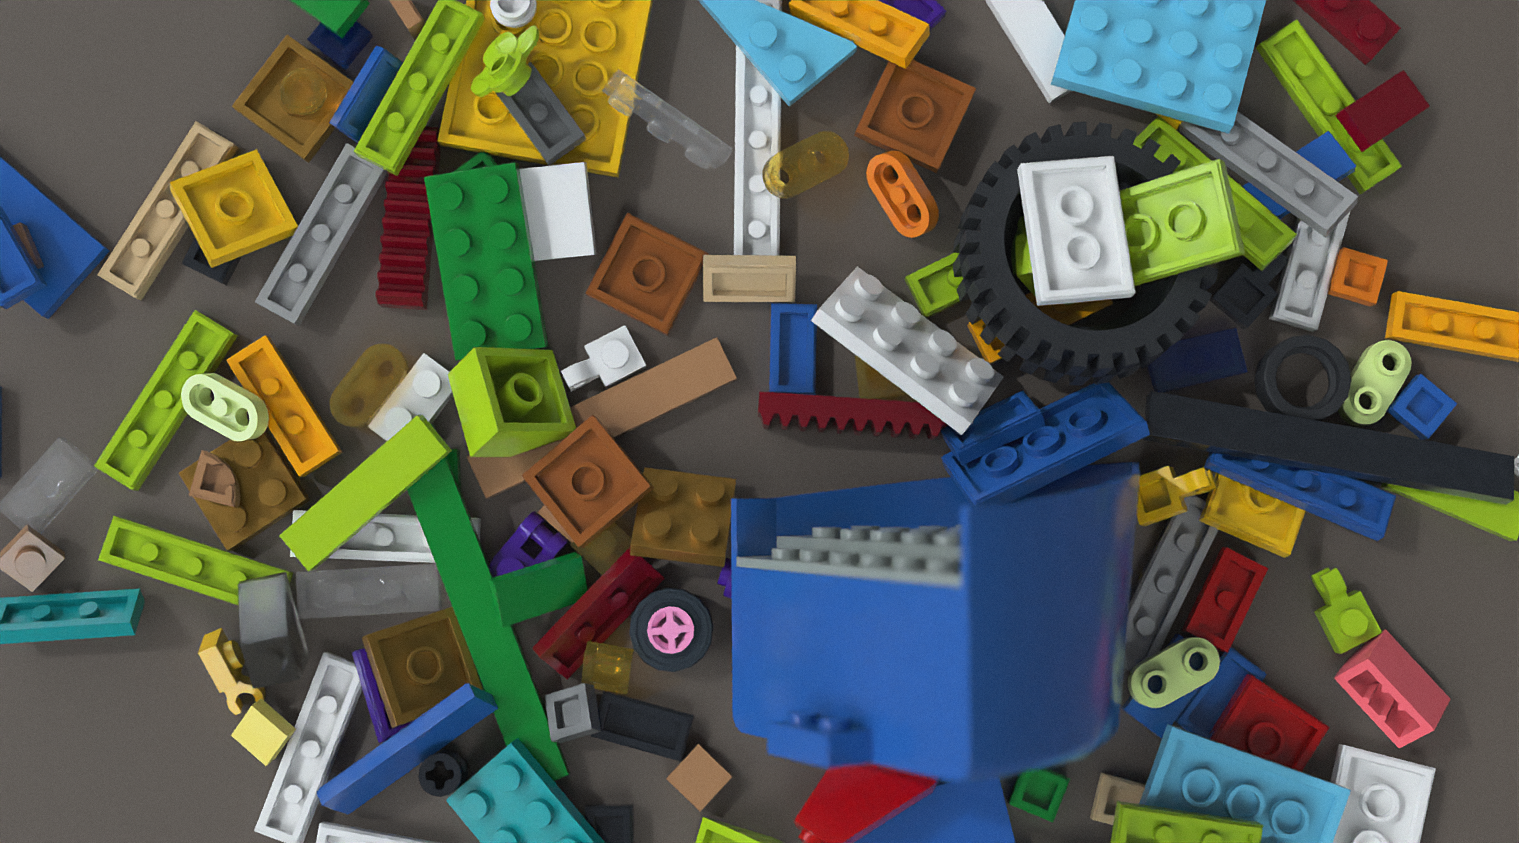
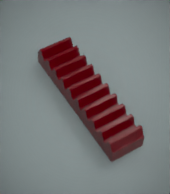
M425 126L398 176L388 172L389 178L385 182L387 198L384 199L385 216L382 218L384 233L380 237L382 252L379 254V262L381 266L377 272L379 288L375 293L377 304L381 307L427 310L433 227L424 177L439 175L441 146L438 143L439 127Z
M759 391L758 417H760L764 429H769L773 419L778 418L782 430H787L791 420L794 419L797 420L799 429L802 432L806 431L810 421H815L819 433L824 432L828 422H833L837 434H842L846 424L851 423L855 435H860L867 424L870 425L873 436L876 437L880 435L884 426H888L892 438H897L902 428L906 427L910 439H915L921 429L925 428L928 440H934L941 428L945 426L944 421L919 402Z

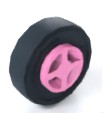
M665 588L650 593L639 602L631 616L629 635L634 651L644 663L658 671L678 672L691 668L705 656L712 643L714 625L709 609L699 597L685 589Z

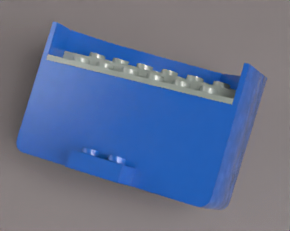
M1139 462L1086 465L1006 505L971 506L951 477L878 484L774 498L731 499L732 712L736 727L742 733L767 738V754L824 768L875 763L952 782L1006 776L1078 761L1112 739L1117 733L1119 726L1140 476Z

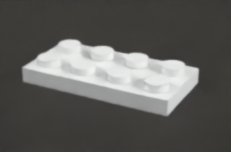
M858 266L824 302L811 320L961 435L970 426L1003 379V376L995 371L987 361L978 358L958 343L950 333L941 330L921 315L913 305L901 300L884 287L876 277L867 274Z

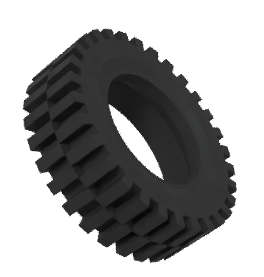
M1073 122L1065 136L1063 135L1061 124L1048 127L1041 139L1037 132H1034L1024 137L1018 148L1013 144L1004 151L998 163L994 161L985 173L982 181H980L961 216L957 227L960 231L954 240L953 252L959 253L953 263L954 277L963 276V280L957 288L960 302L971 299L972 305L966 312L970 323L974 324L982 319L986 324L985 329L979 336L987 345L997 337L1005 345L998 353L1000 357L1009 362L1016 353L1024 358L1019 370L1031 375L1040 366L1046 369L1043 380L1054 383L1066 374L1069 375V385L1082 386L1091 377L1094 378L1095 385L1108 383L1116 375H1118L1120 380L1132 375L1140 367L1142 369L1180 340L1184 336L1183 334L1194 326L1200 318L1197 313L1207 306L1212 293L1206 290L1217 279L1218 269L1209 267L1211 265L1209 264L1141 285L1137 298L1124 314L1110 322L1090 327L1070 326L1049 317L1034 306L1020 290L1012 270L1011 249L1015 233L1018 229V219L1024 216L1017 171L1021 163L1114 156L1119 191L1174 174L1173 171L1181 163L1172 153L1163 163L1154 157L1161 145L1150 138L1142 149L1133 145L1138 133L1125 128L1117 139L1111 138L1112 124L1099 122L1092 134L1087 135L1086 122Z

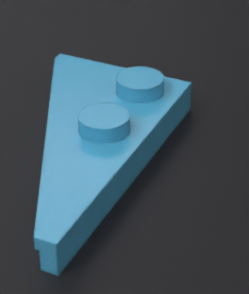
M698 0L789 107L856 53L857 46L853 41L756 0Z

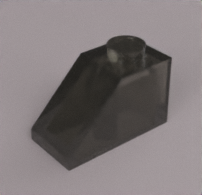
M283 572L240 581L238 583L240 645L253 689L301 679L310 657L287 573Z

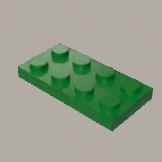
M514 162L424 177L455 361L462 360L474 347L535 349L549 346L519 164Z

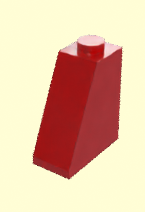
M875 763L828 768L794 820L796 828L801 830L798 839L803 843H854L931 794L937 786L938 778Z

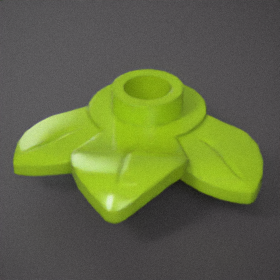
M533 25L518 38L511 32H505L496 37L485 51L483 60L486 67L473 79L471 91L478 97H484L492 91L496 93L503 92L506 96L516 94L526 84L531 75L532 68L526 64L530 52L537 45L539 29Z

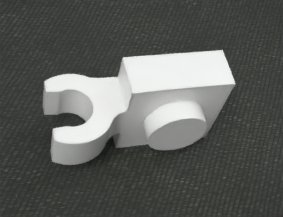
M624 325L585 345L584 347L589 359L575 363L562 370L561 373L572 392L599 377L607 389L647 367L629 331Z

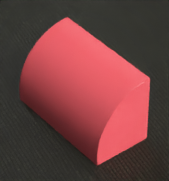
M1386 629L1360 647L1343 664L1334 677L1339 685L1399 749L1434 731L1451 700Z

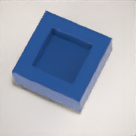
M1419 374L1412 378L1389 406L1387 412L1419 439L1426 440L1430 438L1457 403L1425 376Z

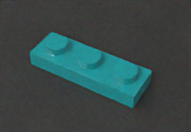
M140 588L0 598V644L135 635L145 600Z

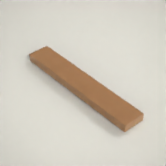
M716 337L570 407L576 428L590 416L594 415L614 438H618L737 381V377ZM563 439L511 457H470L469 455L467 459L485 498L490 499L526 482L521 475Z

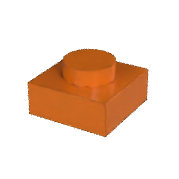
M1346 247L1341 248L1328 294L1369 307L1377 304L1388 260Z

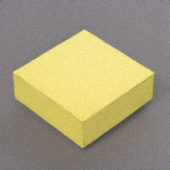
M261 698L249 708L231 736L267 766L277 757L296 728Z

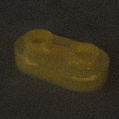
M818 132L769 158L762 172L764 185L772 195L778 198H793L841 173L849 159L847 145L834 132ZM816 151L824 154L826 158L825 165L818 162ZM779 169L787 172L789 176L788 183L780 180Z
M376 344L366 349L331 395L330 410L334 418L341 424L351 428H362L369 425L408 374V362L403 353L389 344ZM390 361L393 365L391 374L381 377L378 373L380 364ZM361 397L364 401V408L361 412L354 414L350 410V403L353 399Z

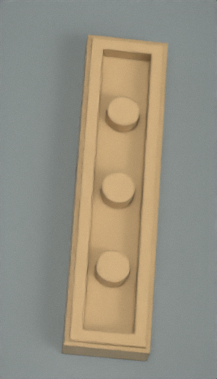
M196 121L97 275L141 301L189 227L170 190V182L232 159L238 147Z

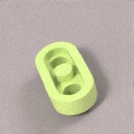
M1383 340L1370 345L1364 350L1350 373L1352 381L1348 397L1338 410L1339 415L1344 421L1354 426H1365L1377 422L1384 416L1411 370V357L1403 345L1396 341ZM1385 355L1390 356L1394 360L1392 371L1387 370L1383 366L1382 361ZM1362 393L1368 395L1371 400V406L1368 410L1362 408L1359 404V397Z
M215 373L193 375L183 385L181 393L182 404L185 411L193 419L234 441L256 439L265 432L268 426L269 414L265 403L257 395ZM211 390L214 393V401L211 400ZM247 411L249 413L250 421H248L247 419Z
M1183 638L1136 664L1128 676L1129 692L1133 699L1141 705L1151 708L1164 707L1211 681L1219 669V654L1214 645L1203 638ZM1195 652L1200 653L1203 657V665L1198 670H1193L1189 665V658ZM1154 675H1158L1162 680V688L1157 693H1152L1148 688V680Z

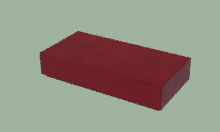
M1402 70L1341 110L1335 116L1361 152H1364L1422 113L1430 105L1406 72Z

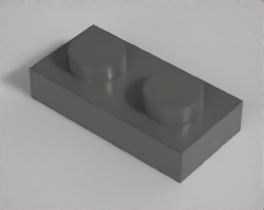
M529 62L528 65L532 68V72L526 84L512 96H506L503 92L496 93V95L550 166L584 142L586 137L534 65Z

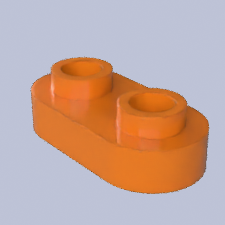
M895 150L873 157L867 166V181L896 230L909 238H915L932 231L939 218L938 205L910 159L902 152ZM893 168L898 174V179L893 174ZM917 206L920 209L921 217L917 213Z

